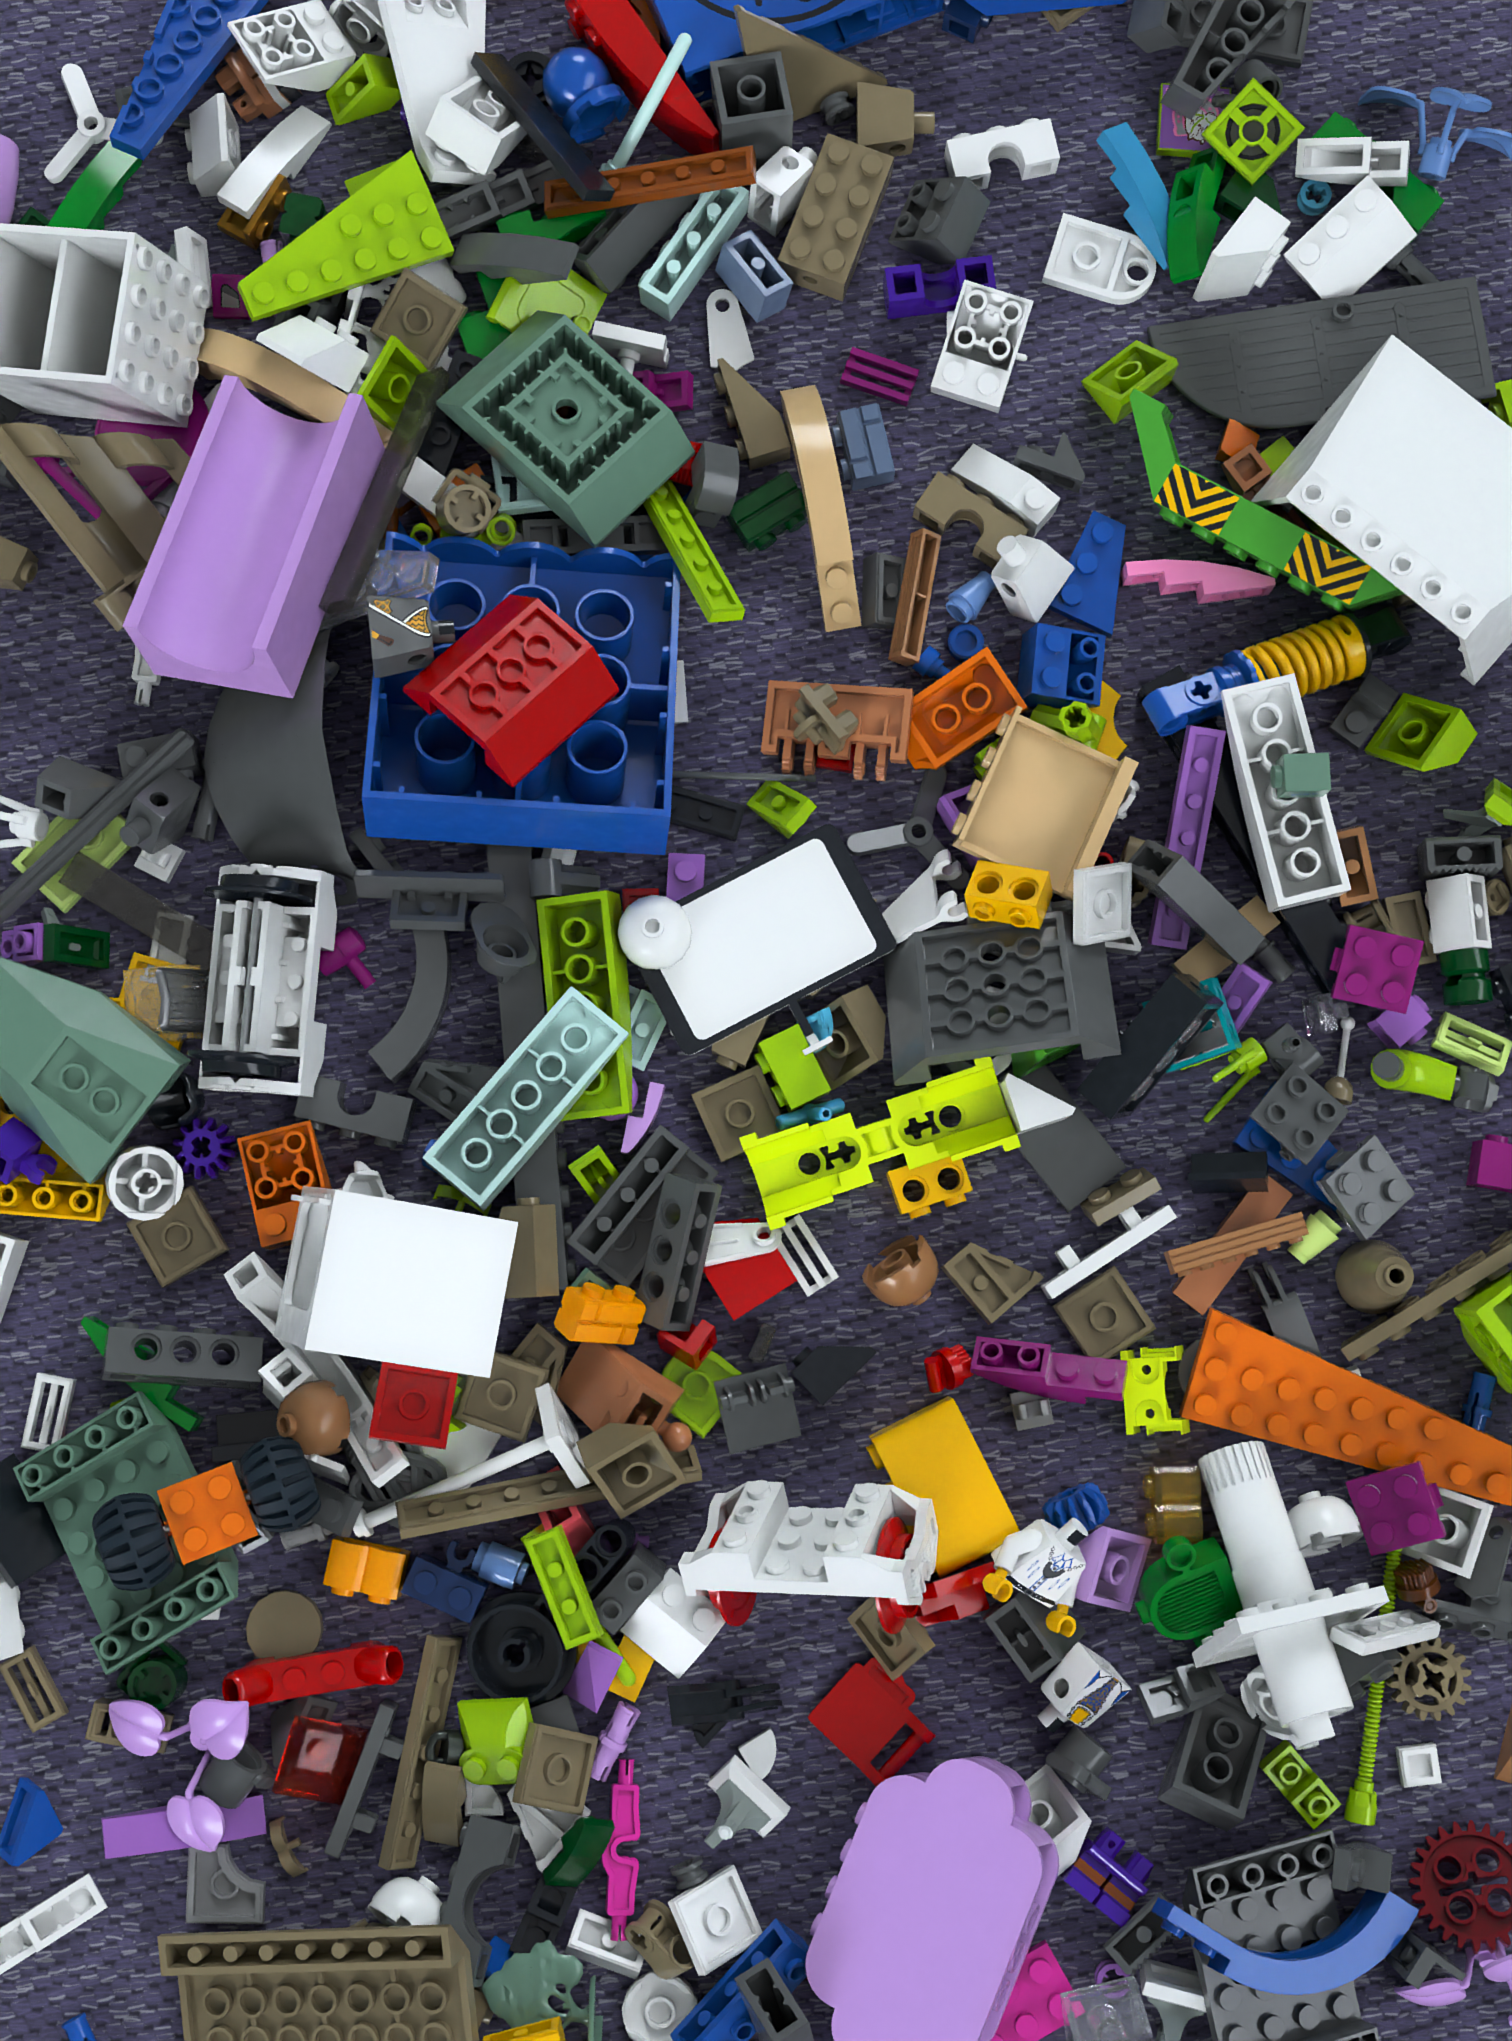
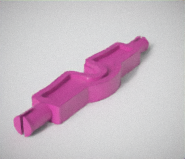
M620 1758L618 1759V1783L611 1785L609 1820H613L615 1828L600 1858L603 1868L607 1873L605 1910L608 1915L612 1916L610 1937L612 1941H618V1932L620 1941L627 1940L624 1931L627 1927V1916L634 1914L635 1889L639 1870V1861L635 1857L617 1855L616 1847L621 1842L637 1841L641 1834L639 1786L633 1783L635 1759H627L626 1767V1759Z

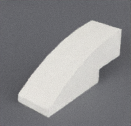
M1372 137L1298 139L1295 177L1321 182L1358 185L1368 175L1378 186H1407L1410 144L1409 141L1372 142Z

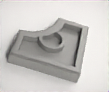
M220 1842L217 1850L212 1852L198 1850L193 1847L188 1848L186 1923L263 1924L265 1921L266 1881L252 1879L239 1870L231 1856L230 1843Z

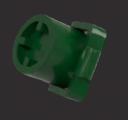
M167 1641L159 1644L158 1647L168 1655L162 1654L148 1659L150 1652L153 1650L151 1649L124 1665L125 1667L118 1674L116 1681L117 1686L129 1695L130 1699L146 1702L157 1710L165 1708L180 1698L186 1689L188 1680L186 1668L184 1667L188 1660Z

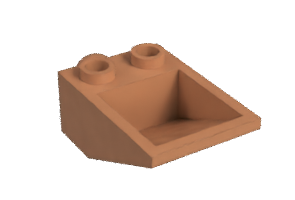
M581 1342L560 1378L557 1396L593 1432L608 1423L644 1425L646 1423L653 1426L657 1434L662 1436V1442L669 1451L682 1452L692 1442V1433L686 1424L682 1422L668 1423L666 1421L685 1389L614 1344Z

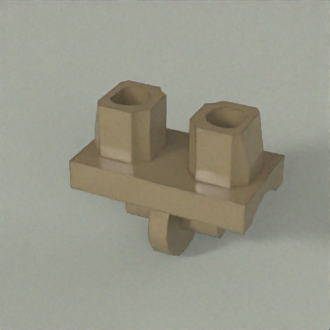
M828 683L814 689L809 684H806L798 691L801 695L795 703L798 712L793 716L798 727L795 729L793 736L797 741L810 738L814 745H818L823 740L831 752L836 755L843 750L846 739L857 730L858 719L847 709L837 716L831 713L829 708L837 703L838 697Z

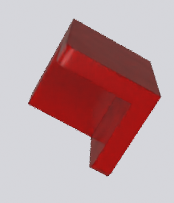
M703 1319L698 1326L691 1323L689 1332L659 1330L656 1334L660 1349L696 1371L718 1342L715 1326Z

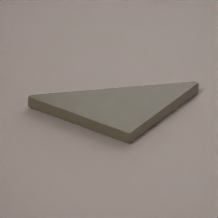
M740 5L733 6L744 56L781 51L793 109V121L821 111V102L833 93L846 91L850 99L856 97L857 82L878 85L888 84L883 73L864 67L860 62L841 53L837 54L810 38L797 35L768 18L757 16L745 10Z

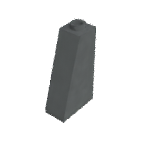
M1147 839L1127 862L1132 863V875L1225 958L1241 966L1246 959L1256 952L1257 946L1265 938L1182 855Z
M768 1957L734 1978L760 2041H814L809 2021Z

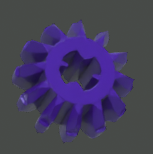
M208 1117L205 1124H203L201 1119L196 1118L192 1121L193 1131L186 1126L180 1128V1132L185 1136L184 1141L174 1139L173 1145L182 1147L183 1151L176 1153L173 1157L176 1161L186 1160L181 1168L183 1173L188 1174L194 1170V1178L202 1180L207 1172L211 1179H216L219 1174L217 1166L224 1171L231 1169L230 1164L224 1159L226 1156L231 1158L237 1157L236 1151L227 1149V1146L236 1143L237 1139L235 1136L224 1137L229 1130L227 1124L222 1123L216 1128L217 1122L215 1118ZM202 1141L209 1143L208 1149L211 1153L208 1156L201 1154L202 1148L199 1145Z

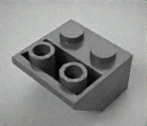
M966 176L916 180L909 191L907 201L900 216L895 221L894 229L888 242L939 265L955 264L956 259L966 258L991 201Z
M1014 1588L1008 1601H997L989 1609L980 1613V1615L1031 1684L1060 1662L1083 1637L1086 1631L1070 1609H1068L1067 1615L1076 1621L1074 1634L1071 1637H1066L1060 1634V1632L1057 1634L1049 1630L1046 1625V1617L1051 1611L1057 1610V1605L1049 1608Z

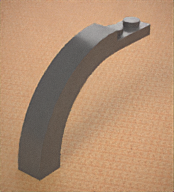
M361 827L348 835L374 869L404 871L396 859L389 864L381 852L387 848L378 837H367ZM412 929L416 945V973L409 1000L393 1028L368 1051L389 1080L395 1084L423 1056L442 1022L448 1004L452 977L451 947L447 930Z

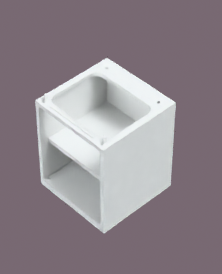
M303 1186L301 1196L291 1195V1200L299 1201L300 1203L274 1337L305 1350L490 1378L518 1222L337 1189Z

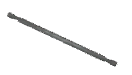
M673 771L672 778L795 782L802 780L816 782V775L800 776L798 774Z

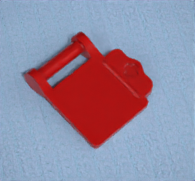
M875 1657L869 1659L864 1666L859 1662L854 1663L808 1715L809 1721L847 1756L876 1787L885 1779L895 1776L924 1742L929 1744L936 1737L908 1709L914 1702L916 1695L912 1688L905 1683L903 1676L901 1675L892 1681ZM907 1723L913 1732L878 1770L870 1762L903 1725Z

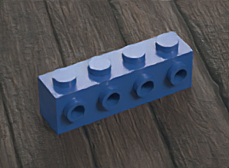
M775 1918L670 2034L672 2040L749 2041L756 2033V2029L734 1978L768 1957L788 1990L792 1993L807 1977L805 1963L809 1946L805 1940Z

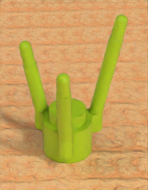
M1250 1037L1242 1042V1048L1180 1069L1185 1070L1231 1053L1228 1056L1230 1064L1213 1075L1212 1080L1218 1082L1233 1071H1236L1238 1074L1244 1073L1204 1116V1122H1210L1251 1078L1260 1073L1259 1066L1267 1061V1055L1254 1038Z

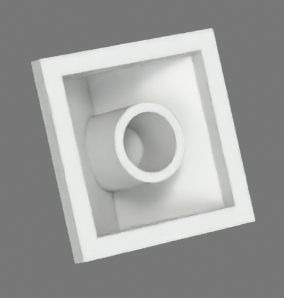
M1009 1073L999 1082L1008 1114L1017 1135L1062 1121L1073 1115L1076 1109Z
M1438 1487L1444 1506L1439 1507L1437 1513L1447 1535L1443 1538L1402 1548L1401 1553L1418 1560L1422 1558L1431 1565L1470 1579L1494 1506Z

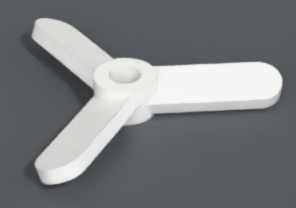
M75 64L63 66L61 78L78 118V130L45 168L44 175L53 184L61 182L93 144H99L104 140L109 141V136L116 122L115 118L103 117L98 111L83 71ZM98 124L95 129L89 130L91 125ZM164 135L161 137V139L155 146L159 145L163 141Z

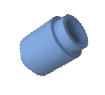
M482 1541L474 1557L471 1570L479 1573V1578L513 1590L516 1584L523 1585L529 1572L530 1564L525 1562V1553L494 1541L491 1544Z

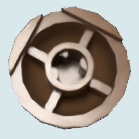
M908 1235L894 1241L878 1253L887 1257L874 1268L869 1263L863 1272V1282L872 1294L880 1301L898 1307L910 1304L919 1305L925 1302L931 1295V1289L935 1285L939 1269L936 1256L925 1238L919 1235V1239L916 1240L913 1235Z
M318 1380L300 1385L280 1403L276 1423L279 1435L291 1437L294 1441H297L304 1455L317 1454L321 1457H326L339 1453L342 1448H338L342 1439H347L349 1436L350 1413L344 1395H336L335 1391L331 1388L336 1387V1385L330 1381Z

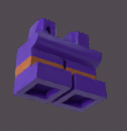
M1107 1826L1097 1835L1094 1841L1089 1838L1084 1841L1076 1862L1060 1874V1876L1113 1922L1122 1927L1130 1918L1129 1912L1137 1900L1149 1890L1144 1883L1148 1879L1154 1865L1137 1850L1133 1852L1124 1866L1118 1863L1114 1857L1126 1842Z

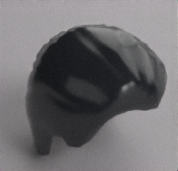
M182 1072L172 1087L161 1093L147 1111L152 1124L156 1129L168 1130L192 1123L193 1119L200 1115L205 1105L203 1089L198 1088V1080L195 1077Z

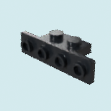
M461 350L455 351L439 393L434 394L430 402L427 423L425 427L422 426L415 442L416 450L414 454L444 477L447 474L464 430L436 406V401L483 360Z

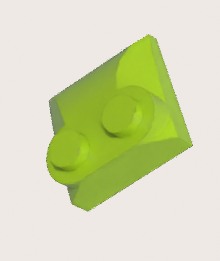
M528 1697L460 1700L457 1703L464 1752L460 1756L459 1767H462L464 1777L476 1785L516 1784L520 1762L523 1758L522 1753L529 1722L534 1723Z

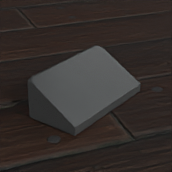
M876 552L863 559V628L894 629L906 558Z

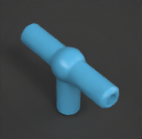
M836 1098L816 1105L812 1103L806 1104L802 1109L777 1116L775 1124L778 1129L784 1130L804 1123L814 1124L817 1121H828L832 1115L844 1111L845 1103L841 1098Z

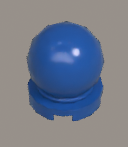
M581 47L562 49L550 59L543 70L542 90L546 102L559 117L563 118L562 127L571 138L575 139L577 144L590 143L606 134L603 128L615 118L620 123L629 110L630 101L619 85L612 84V77L607 65L597 54L589 49Z

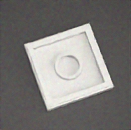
M1118 862L1074 869L1073 945L1085 946L1130 937L1132 863Z
M734 1865L723 1867L702 1882L668 1901L698 1976H706L749 1948L762 1934L759 1922Z

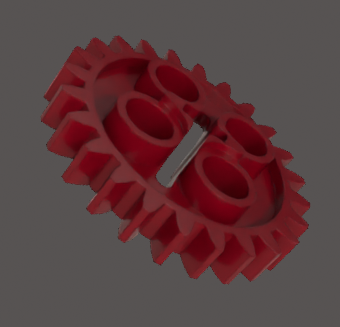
M1469 1820L1466 1831H1462L1458 1823L1454 1821L1452 1824V1834H1448L1441 1826L1438 1827L1439 1841L1427 1835L1425 1843L1429 1851L1421 1848L1416 1849L1415 1855L1423 1863L1412 1862L1410 1865V1870L1420 1875L1408 1881V1886L1420 1891L1411 1896V1903H1423L1424 1905L1418 1912V1918L1430 1917L1432 1919L1428 1927L1430 1933L1439 1928L1444 1931L1441 1940L1443 1944L1449 1941L1451 1937L1456 1938L1457 1951H1461L1465 1942L1471 1943L1473 1953L1478 1954L1481 1943H1485L1492 1954L1496 1950V1940H1499L1503 1946L1509 1948L1511 1941L1508 1934H1512V1843L1508 1846L1503 1843L1505 1831H1500L1496 1837L1490 1836V1825L1486 1823L1482 1832H1476L1473 1820ZM1481 1854L1491 1856L1497 1863V1869L1492 1872L1481 1870L1476 1863V1857ZM1443 1862L1454 1864L1459 1871V1876L1453 1880L1443 1878L1438 1872V1865ZM1501 1877H1505L1508 1880L1506 1884L1484 1885L1481 1887L1478 1895H1474L1472 1889H1464L1448 1896H1441L1439 1894V1891L1442 1889L1453 1890L1466 1887L1469 1878H1473L1476 1885L1485 1884ZM1492 1894H1501L1507 1898L1510 1908L1505 1912L1495 1911L1488 1903V1897ZM1456 1901L1465 1903L1471 1910L1470 1918L1466 1920L1455 1918L1449 1909L1451 1903Z

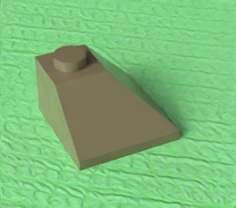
M868 984L840 996L823 1008L829 1007L832 1013L833 1042L829 1043L822 1051L814 1054L831 1091L883 1059L886 1015Z
M608 1423L576 1442L587 1472L620 1519L625 1518L687 1481L686 1476L651 1425Z

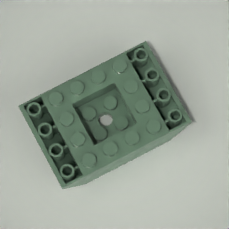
M537 310L436 401V406L594 549L695 455L694 448L671 409L564 314ZM562 406H570L575 409L577 414L570 419H564L556 411Z

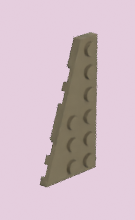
M1512 1230L1505 1231L1489 1244L1491 1249L1488 1253L1485 1254L1482 1249L1474 1252L1427 1284L1426 1295L1422 1298L1418 1295L1408 1297L1393 1310L1395 1315L1390 1318L1386 1315L1379 1317L1342 1342L1341 1351L1350 1362L1357 1357L1360 1361L1366 1360L1380 1350L1377 1345L1389 1337L1392 1341H1396L1412 1330L1409 1325L1422 1317L1424 1321H1428L1444 1310L1442 1304L1453 1297L1460 1301L1477 1290L1475 1284L1482 1279L1488 1277L1490 1281H1493L1505 1274L1510 1269L1508 1264L1512 1262Z

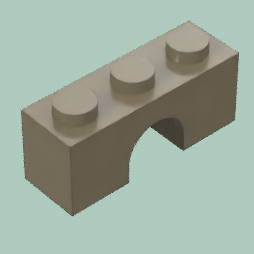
M939 471L915 504L912 516L942 536L955 521L967 520L974 523L978 527L981 537L975 544L972 556L992 569L1001 559V555L997 552V545L1000 540L1006 536L1016 537L1020 534L1027 536L1029 531L1025 527L1023 520L1012 513L1005 514L995 508L994 502L987 496L979 493L977 495L973 494L965 488L964 483L959 478L951 474L945 476Z

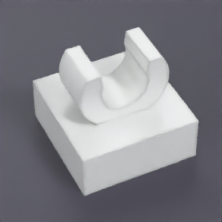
M173 844L155 854H148L142 850L134 866L169 884L186 852Z

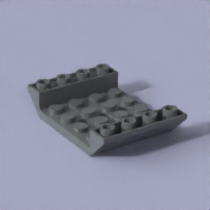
M1065 911L1046 913L1040 929L1019 928L1012 924L988 921L914 932L908 939L883 958L895 1086L932 1081L931 1065L1076 1044H1081L1083 1060L1121 1055L1105 942L1085 946L1073 945V915ZM990 951H997L1002 954L995 961L983 959V956ZM993 982L1005 984L1004 989L999 992H989L986 990L987 986ZM998 1013L1010 1016L1002 1024H994L989 1021L993 1015Z
M1331 1829L1322 1830L1189 1868L1182 1899L1184 1911L1238 1946L1260 1952H1270L1272 1950L1285 1952L1300 1949L1301 1944L1309 1939L1312 1943H1316L1341 1925L1329 1872H1333L1336 1848L1333 1831ZM1190 1937V1939H1191V1944L1193 1945L1194 1942H1195V1939L1192 1938V1937ZM1193 1948L1213 2041H1380L1377 2027L1363 2021L1361 2018L1353 1981L1334 1989L1313 1994L1284 1995L1259 1991L1233 1981L1231 1978L1208 1967L1207 1964L1210 1957Z

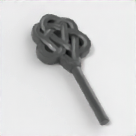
M342 1439L340 1444L349 1463L357 1470L349 1483V1494L364 1501L362 1508L366 1513L448 1478L446 1468L436 1458L424 1454L422 1446L404 1444L407 1450H401L410 1463L411 1469H403L384 1486L378 1488L371 1482L348 1439ZM426 1470L429 1471L432 1474V1476L426 1474ZM399 1480L411 1483V1492L407 1493ZM364 1487H366L372 1499L366 1496ZM397 1517L387 1521L390 1525L399 1529Z

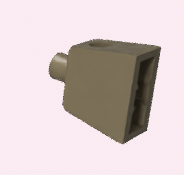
M857 82V144L895 157L912 153L914 134H934L935 112H914L913 91Z

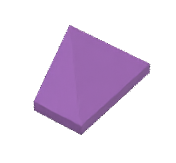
M589 1641L572 1673L569 1683L563 1689V1693L597 1714L624 1657L593 1641Z

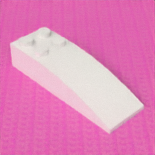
M1295 673L1222 690L1221 697L1236 781L1268 912L1341 896L1350 891L1351 886L1327 795L1325 794L1323 797L1277 799V788H1272L1271 767L1275 765V761L1283 754L1315 753Z

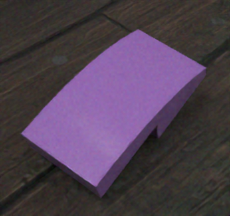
M37 922L14 926L13 930L2 931L0 946L2 957L27 966L42 962L44 923Z

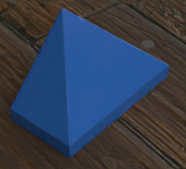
M20 1777L0 1834V1857L11 1866L17 1867L62 1834L63 1827L44 1790L26 1777Z

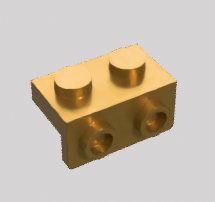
M278 174L250 219L227 207L217 223L219 230L257 250L260 243L270 237L274 226L273 222L280 211L284 212L287 194L292 192L287 178Z

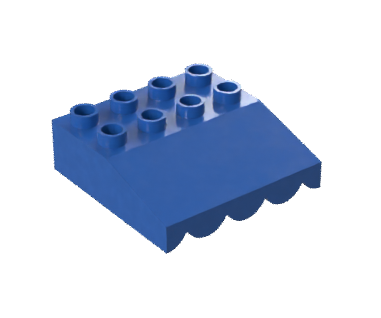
M386 531L380 596L427 600L429 602L431 621L453 619L455 642L510 594L538 598L593 645L619 687V692L512 788L485 764V749L442 711L437 709L429 715L403 692V687L425 668L382 678H374L373 670L362 786V805L367 837L665 855L671 818L681 572L671 554L664 553L656 555L647 561H641L634 554L622 549L596 547L595 549H585L574 556H569L563 550L541 542L514 543L497 551L485 542L462 536L443 537L433 540L427 545H421L418 541L407 535ZM455 642L433 644L434 660Z

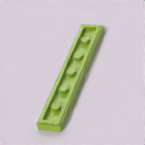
M667 480L643 503V506L708 623L743 620L745 608L673 482Z

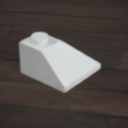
M1046 1764L1025 1781L1030 1792L1032 1804L1029 1821L1043 1828L1054 1841L1059 1855V1876L1076 1862L1092 1821L1053 1769Z

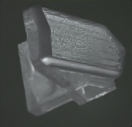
M179 964L123 970L127 1012L165 1041L179 1042L203 1039L209 971L204 970V965Z

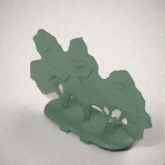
M550 1940L536 1943L530 1953H514L510 1959L504 1962L500 1971L494 1972L483 1983L482 1992L490 2010L499 2018L504 2019L511 2029L560 2016L564 2020L562 2024L563 2030L571 2022L582 2023L588 2027V2041H602L603 2016H596V1975L590 1978L589 2005L581 2010L573 2001L570 1991L579 1983L583 1975V1964L574 1955L559 1954ZM556 1985H565L566 1993H560L556 1989ZM553 1995L564 2001L563 2009H568V2014L558 2013L553 2010L548 2004L549 1996Z

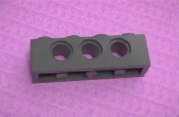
M665 1173L637 1296L646 1307L642 1322L662 1331L689 1332L722 1191L721 1185L694 1175Z
M119 1322L116 1323V1327L109 1326L106 1333L101 1380L256 1390L261 1381L258 1370L262 1367L264 1338L254 1337L253 1332L242 1330L233 1331L231 1335L216 1334V1330L211 1328H195L193 1332H179L178 1328L172 1325H157L154 1330L139 1329V1324ZM139 1345H148L154 1350L155 1357L150 1360H142L136 1356L134 1348ZM179 1347L187 1348L192 1352L193 1360L188 1363L179 1362L174 1357L173 1351ZM216 1350L226 1351L231 1357V1363L228 1365L217 1364L212 1358V1353Z

